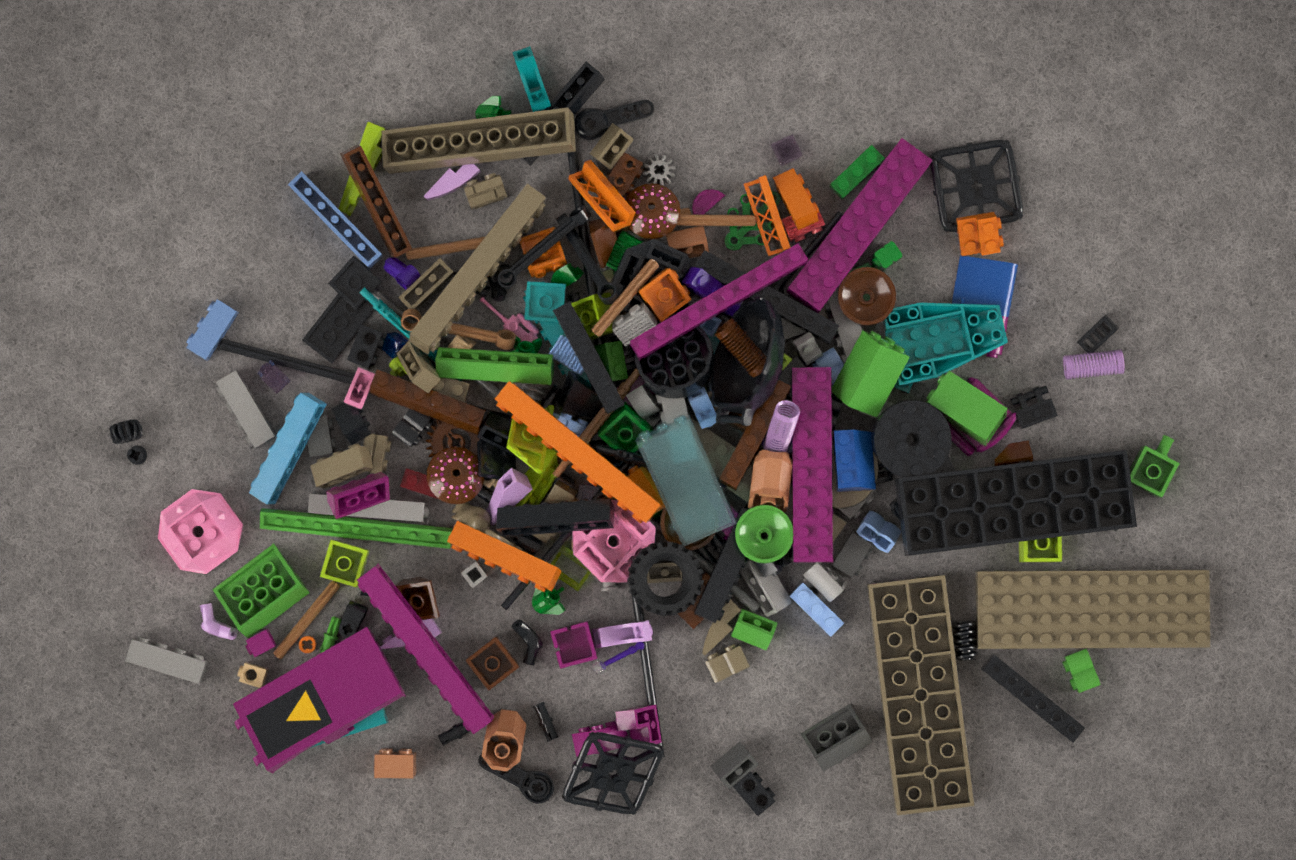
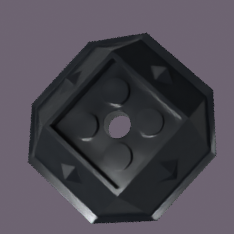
M655 239L645 241L625 249L611 283L615 285L620 296L650 259L655 260L659 265L651 277H655L665 268H670L678 274V281L681 283L691 268L689 256ZM637 292L623 311L628 313L637 304L645 303L647 307L648 305L639 292ZM682 306L668 318L682 311L684 309V306Z

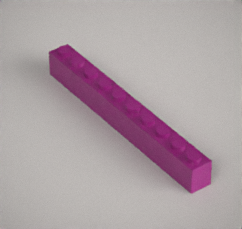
M798 243L630 340V345L638 359L641 360L805 265L808 262V258Z
M379 563L358 578L360 590L369 595V600L373 607L381 611V617L387 624L390 623L393 627L395 636L403 640L406 644L404 645L405 649L410 655L413 654L419 668L428 673L429 681L434 686L437 685L440 689L441 697L445 701L448 700L452 705L453 713L462 718L466 730L475 734L494 719V715Z

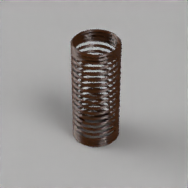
M730 319L716 331L715 336L722 340L721 343L726 345L728 351L731 350L730 353H733V356L738 358L737 361L742 363L746 371H749L752 377H756L761 374L767 356L762 353L760 348H757L755 342L746 335V332L741 330L742 328L739 327V324L734 319Z

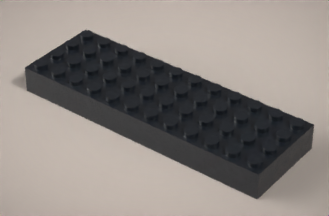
M1127 450L895 479L905 556L1137 527Z

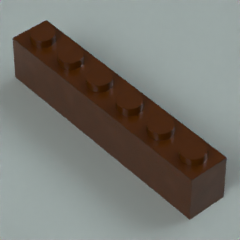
M355 145L340 153L390 255L396 258L412 250L362 147Z
M378 369L370 385L369 394L474 434L478 433L484 418L485 410L433 390L427 393L412 382Z
M779 380L773 394L761 408L756 410L751 424L746 428L719 478L720 483L737 491L754 456H756L767 435L775 407L778 402L787 399L791 391L790 385Z

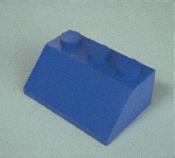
M861 430L834 431L833 447L837 492L876 490L871 432Z

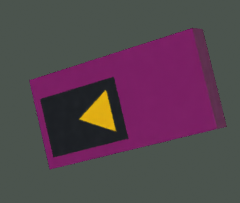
M366 627L233 703L240 717L234 723L238 731L241 727H245L258 753L253 758L255 765L258 767L260 763H263L265 769L273 774L310 747L321 741L330 744L355 729L354 724L401 697H406L373 632Z

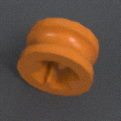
M305 636L299 641V649L303 653L313 652L317 645L316 640L311 636ZM311 640L312 644L310 645H313L312 649H304L303 646L305 644H303V641Z

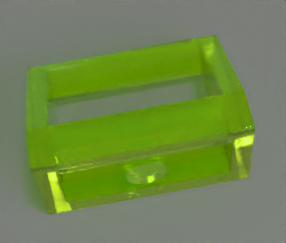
M563 545L551 562V565H555L563 554L587 570L580 583L561 572L558 578L578 592L591 572L573 555L572 550Z

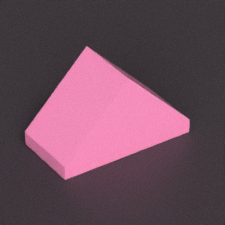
M358 367L344 403L362 410L375 374Z

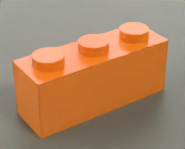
M794 168L773 177L775 187L798 230L819 221L817 215L820 212L816 202H811L812 195L809 189H804L803 184L805 183L801 174L797 175Z

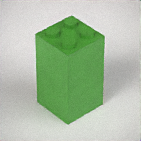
M862 330L832 386V393L847 406L878 417L910 357L904 352L905 349L895 344L896 342L889 337L883 339L880 334L874 331L868 333Z
M948 371L947 374L943 373L937 382V389H932L926 398L928 399L927 403L939 410L949 424L986 447L1007 416L1008 408L951 371Z

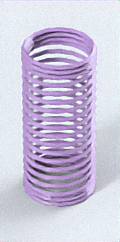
M1121 349L1111 350L1110 352H1094L1093 354H1076V356L1064 355L1063 357L1064 375L1067 380L1072 379V377L1074 379L1076 377L1079 378V375L1080 378H1085L1086 375L1087 377L1089 375L1096 377V373L1097 376H1103V373L1105 376L1106 374L1110 375V373L1113 375V371L1115 375L1124 373V357Z
M787 400L777 403L763 447L765 450L772 452L788 451L800 415V409L795 403Z

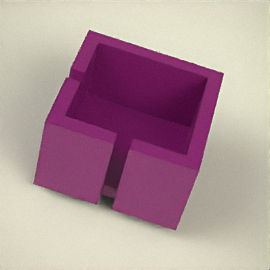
M588 621L571 625L570 630L566 626L550 631L554 648L559 647L560 649L556 651L560 669L598 659Z

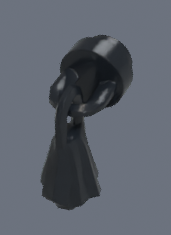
M505 263L500 265V268L504 266L510 267L509 264L506 265ZM505 271L501 275H503L504 279H508L512 272ZM489 276L491 298L498 302L504 301L507 294L506 289L497 280L493 282Z

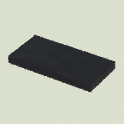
M337 294L302 341L333 364L359 331L360 326L366 322L375 309L366 299L355 310L344 298Z

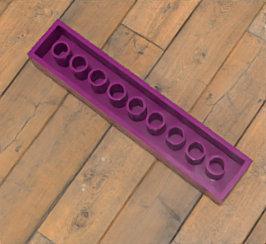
M901 138L788 287L787 293L807 308L819 314L843 279L874 241L933 160Z
M831 367L792 368V402L800 409V415L793 432V562L833 563Z

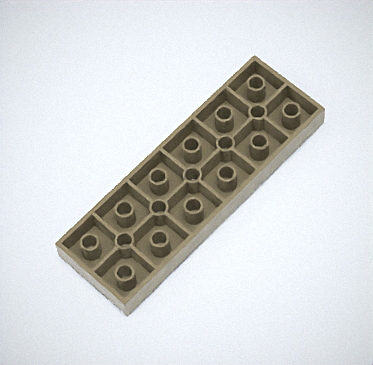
M1209 570L975 571L977 649L1210 647Z
M945 575L867 584L895 812L897 815L974 806Z

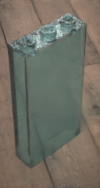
M681 415L674 419L675 422L668 425L667 423H662L654 431L649 432L647 430L638 434L639 437L636 438V443L683 546H686L735 525L737 522L690 415L686 417Z

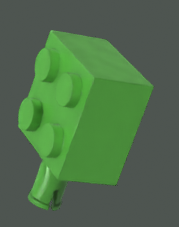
M1163 435L1156 450L1147 446H1141L1130 468L1132 485L1158 498L1163 497L1180 464L1167 456L1174 439Z

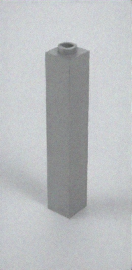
M309 494L308 513L334 515L327 502V495ZM389 500L347 516L424 522L425 518H428L429 507H426V503Z

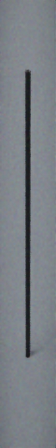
M838 211L803 251L807 258L843 216L841 212ZM798 269L780 278L773 286V289L780 291ZM660 419L653 427V435L634 453L641 454L666 423H662ZM623 462L618 469L625 473L631 464ZM601 488L591 500L603 498L605 496V494L601 492L603 488ZM563 532L543 555L541 560L548 563L571 536L572 532ZM530 581L528 584L520 582L501 606L507 610L530 584Z

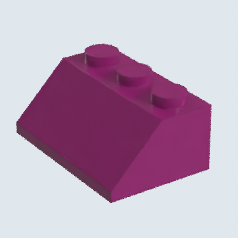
M382 472L369 474L362 479L352 480L348 484L336 486L327 491V502L336 519L390 500L389 478Z

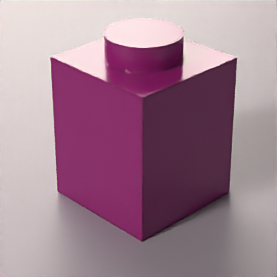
M269 629L247 639V645H245L250 655L253 654L254 657L277 646Z

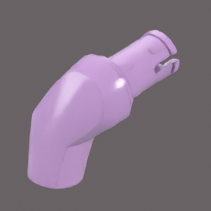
M212 603L200 605L203 617L201 627L205 632L230 640H234L237 637V628L215 620Z

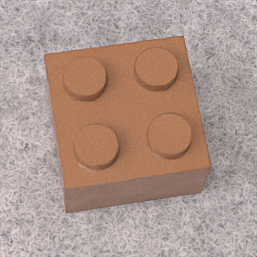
M381 748L375 754L374 778H414L416 776V752H412V749L402 748L399 752H393V748Z

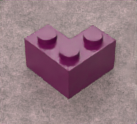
M656 704L637 706L615 712L618 731L630 730L632 739L655 744L662 743Z
M616 720L605 722L604 727L603 724L592 726V729H590V726L578 728L579 732L571 734L576 757H578L589 733L603 732L624 737L627 736V731H618ZM598 740L604 752L618 749L621 745ZM592 743L587 755L599 754L594 743Z

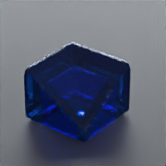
M397 332L387 333L382 350L394 359L398 357L397 353L408 340Z

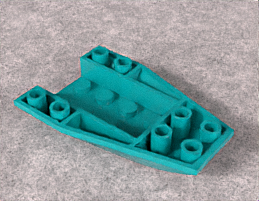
M915 303L893 308L889 316L883 320L885 337L893 339L896 342L895 344L905 349L904 352L910 357L897 380L899 386L937 378L943 373L952 371L1008 343L999 305Z

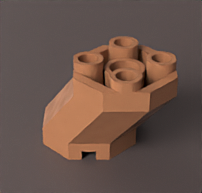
M761 450L758 455L754 456L748 500L749 509L759 505H770L782 510L784 513L787 512L793 460L789 458L787 452Z
M501 709L494 714V719L487 724L482 757L493 770L508 771L521 761L527 724L517 711Z

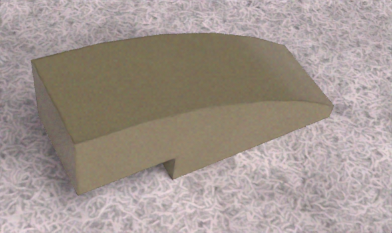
M731 599L722 608L725 612L721 621L717 620L716 623H712L708 630L702 650L704 655L732 630L728 623L741 609Z

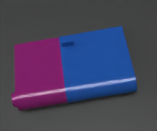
M960 255L952 304L999 305L1006 332L1018 265ZM1004 345L988 352L986 357L997 359L998 355L1002 356Z

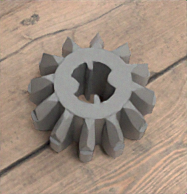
M656 154V161L648 158L651 165L644 164V168L649 170L643 172V175H651L646 180L648 183L654 179V184L660 181V185L664 186L663 180L670 184L671 181L668 176L675 177L674 173L669 172L675 170V166H669L672 163L671 159L665 162L666 155H663L662 159L659 160V156ZM656 167H658V168L663 167V168H664V169H663V173H664V174L661 175L660 173H658V174L656 175V174L654 173V172H656V169H655V168H656Z

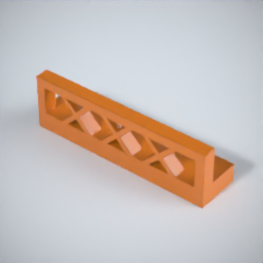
M592 160L585 161L582 171L569 175L568 180L612 232L631 225L636 212ZM583 178L587 184L580 183L577 179ZM588 191L596 193L598 197L591 196ZM599 204L607 206L609 211L602 209ZM610 217L618 219L620 223L614 224Z
M766 175L743 184L753 214L756 217V223L768 257L791 248ZM759 183L762 191L759 197L751 194L749 186ZM759 201L767 205L768 210L765 216L756 210ZM765 219L774 225L771 234L762 228ZM771 237L779 241L780 249L770 251L768 243Z

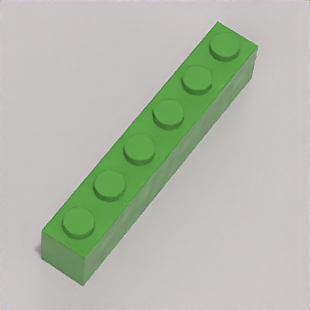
M438 347L435 359L436 372L440 378L551 385L554 375L553 355Z

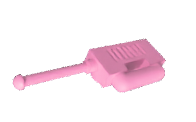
M484 297L480 298V302H483L504 323L503 329L514 332L521 339V342L529 341L532 343L533 340L538 338L539 329L532 322L524 320L525 316L519 313L516 317L512 315L508 320L488 303ZM519 324L524 325L530 332L527 333Z

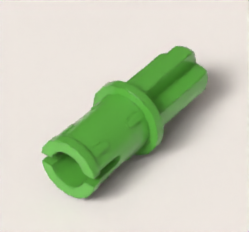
M335 616L331 618L327 633L324 632L325 637L319 652L322 653L333 647L335 641L338 640L337 634L342 621L341 618Z

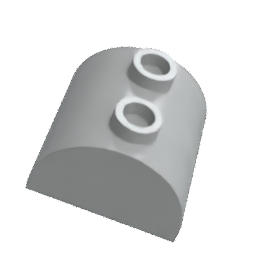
M813 563L803 574L805 577L803 582L809 588L814 586L818 590L816 595L823 602L826 600L829 602L833 601L844 591L848 584L829 563Z

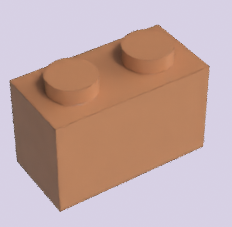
M704 226L674 231L666 235L668 246L687 254L689 258L701 256L704 250L709 252Z

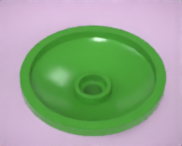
M770 505L755 506L747 510L740 517L735 530L736 543L742 554L748 559L757 563H772L785 556L793 543V526L789 517L782 510ZM767 533L768 538L762 539L761 534Z

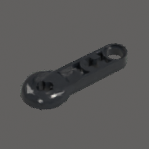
M641 100L608 110L586 108L576 116L574 127L581 138L595 140L601 137L612 123L619 126L650 117L654 112V105L649 100ZM642 104L650 105L651 111L648 114H643L640 111ZM633 106H637V112L640 116L635 117L636 114L633 113L629 119H626V116L621 114L624 113V109L634 111ZM591 119L592 122H596V125H593V129H590L589 126L585 127L586 120Z
M482 754L479 756L478 762L483 769L517 786L524 797L530 802L541 804L548 801L553 795L554 783L546 773L526 771L515 765L509 770V773L501 774L500 770L494 771L489 766L484 765ZM540 782L542 784L541 787H543V791H538L536 793L534 791L535 788H533V784L537 785Z

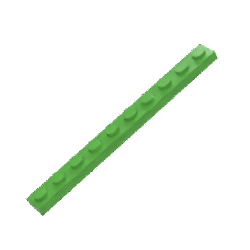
M261 508L259 529L448 549L451 547L447 540L452 532V528L350 517L336 519L332 515Z

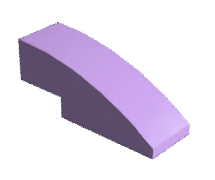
M474 164L462 165L456 173L449 168L424 197L426 200H432L448 195L466 185L467 182L471 181L481 171Z

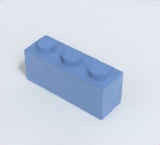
M218 299L216 302H211L207 309L209 313L205 318L202 317L197 324L198 330L195 334L192 333L186 342L188 344L187 349L207 361L239 314V312Z

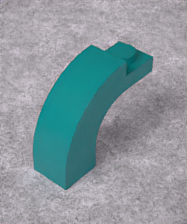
M531 47L512 52L532 111H541L551 106Z

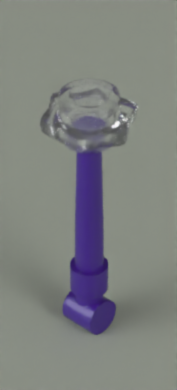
M637 642L635 646L632 645L627 650L605 662L595 659L592 667L597 675L601 674L604 676L606 666L636 653L637 650H643L645 644Z

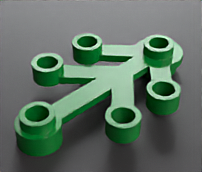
M771 191L772 195L777 198L775 201L777 206L781 200L780 195L775 191ZM743 194L740 198L743 215H750V202L744 203L742 201V198L747 196V194ZM763 203L757 212L764 215L768 210L767 205ZM730 208L727 212V215H729L730 211L733 210L736 211L737 215H739V212L736 208ZM764 222L762 225L763 230L772 231L773 229L770 226L772 222ZM757 223L755 226H742L738 232L737 226H730V233L726 235L724 240L725 246L732 251L739 250L745 244L763 246L764 243H759L757 240L761 236L760 234L756 237H743L748 231L759 230ZM731 238H737V244H732L730 242Z

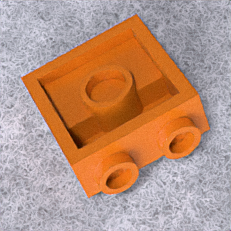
M994 212L956 218L961 256L981 253L983 256L1001 252L1000 247H1004L1002 235L999 236L998 229H1002L1000 217H996Z
M552 227L522 237L520 245L523 254H526L556 228ZM560 240L528 266L531 277L543 278L547 272H556L561 267L567 265Z
M665 268L653 277L649 283L638 290L659 322H663L692 300L687 287L681 285L678 281V274L670 268Z

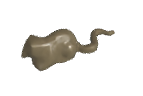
M469 502L457 504L452 510L453 513H456L451 517L455 521L466 524L522 551V548L490 530L491 517L485 509L472 506Z

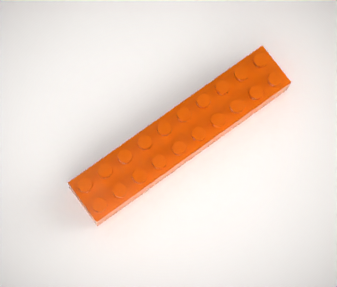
M509 381L496 396L497 407L506 413L510 411L513 414L511 416L513 420L518 424L522 425L524 423L527 425L528 428L526 430L534 437L539 435L543 439L541 443L551 450L555 448L558 451L556 454L563 461L567 462L569 460L572 462L573 465L571 467L579 474L584 472L588 475L587 480L596 487L599 484L603 488L602 493L610 499L616 498L618 500L617 505L624 511L629 509L633 512L632 517L640 524L643 521L648 523L662 506L656 499L601 454L596 452V450L513 382Z

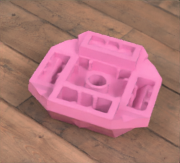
M192 489L161 511L158 539L180 570L208 574L238 552L243 523L221 493ZM197 526H201L204 530L201 537L195 535L194 531Z
M611 500L615 507L614 528L572 531L573 555L600 582L627 583V578L629 577L628 568L633 562L632 559L637 556L641 549H644L651 543H655L656 527L650 521L648 523L643 521L640 524L632 517L633 512L629 509L624 511L617 505L618 500ZM610 536L615 537L617 540L615 547L610 546L608 543Z

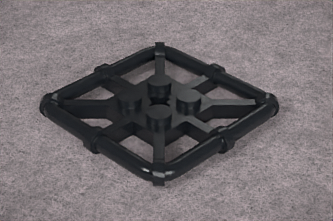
M1007 139L1006 141L993 140L975 144L970 142L964 146L941 149L930 155L933 160L930 164L935 189L933 194L936 196L940 222L944 231L958 232L957 224L953 225V223L964 208L977 206L978 213L983 214V204L997 203L1012 214L1001 216V224L1022 219L1023 203L1019 186L1020 176L1017 175L1013 149ZM1001 147L989 164L976 166L974 151ZM1005 151L1010 177L995 180L993 166ZM968 153L970 168L958 170L941 157ZM938 163L955 174L957 187L942 189ZM974 181H978L979 184H982V187L979 188V191H976L975 188L971 187V185L974 184ZM1011 183L1016 209L998 198L996 185ZM958 192L960 206L948 222L943 195Z
M591 732L584 741L577 760L572 764V771L564 787L562 798L565 802L595 808L596 811L606 810L634 815L641 807L649 787L654 783L653 778L662 760L664 749L661 745L632 739L631 736L622 737L603 732ZM598 740L621 744L617 754L604 752ZM592 743H594L600 754L595 765L584 763ZM630 746L647 750L635 757L624 756L627 748ZM654 757L647 775L634 773L638 764ZM582 770L592 772L589 780L573 787L579 772ZM613 770H616V774H609V772H613ZM630 780L643 783L634 804H632L626 793ZM590 788L601 789L596 801L575 797ZM608 792L621 793L628 807L605 803Z

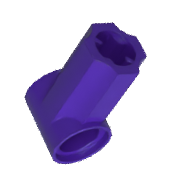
M389 257L383 266L385 272L394 277L405 290L421 276L411 264L407 266L395 257Z

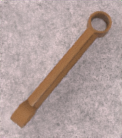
M407 309L403 312L401 325L405 330L412 331L418 322L408 323L405 318L411 316L419 322L422 316L415 309ZM453 323L452 329L449 334L492 342L504 350L513 349L516 340V334L510 330L494 332Z

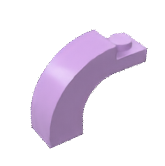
M649 620L592 629L595 648L651 641L653 634Z

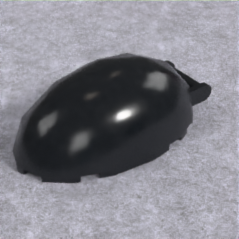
M756 296L750 302L745 301L733 314L732 318L739 324V327L742 328L741 330H744L746 335L755 342L757 348H760L762 353L767 356L761 374L752 377L749 371H746L744 366H742V363L737 361L738 358H735L733 353H730L731 350L728 351L726 345L721 343L722 340H719L714 354L712 381L709 382V390L712 391V404L719 407L716 422L720 425L736 423L749 426L752 422L754 411L761 408L773 394L782 374L785 347L782 319L772 304L760 296ZM729 412L742 414V416H733L728 414Z

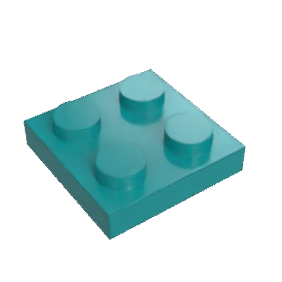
M527 281L524 320L558 323L553 310L564 305L566 284Z

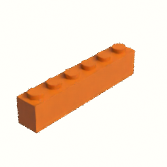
M459 521L456 522L447 540L452 545L451 548L460 553L464 550L468 552V557L477 561L481 558L485 560V565L491 568L498 566L502 568V573L509 576L513 573L519 576V581L526 584L530 581L535 584L534 587L543 592L546 589L552 592L562 572L554 565Z

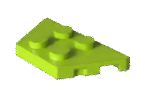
M553 405L544 408L553 415ZM512 419L507 449L534 471L541 474L547 449L541 443L543 439L539 435L534 437L526 430L528 428L527 425L524 423L522 425L518 424Z

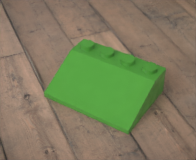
M272 544L213 589L237 629L248 639L310 593L275 544Z

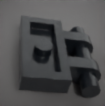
M1046 386L1032 388V391L1016 394V397L1010 399L1012 406L1017 404L1021 406L1020 410L1014 411L1021 429L1058 416L1052 399L1044 400L1042 395L1048 393ZM1036 398V404L1027 406L1026 401Z

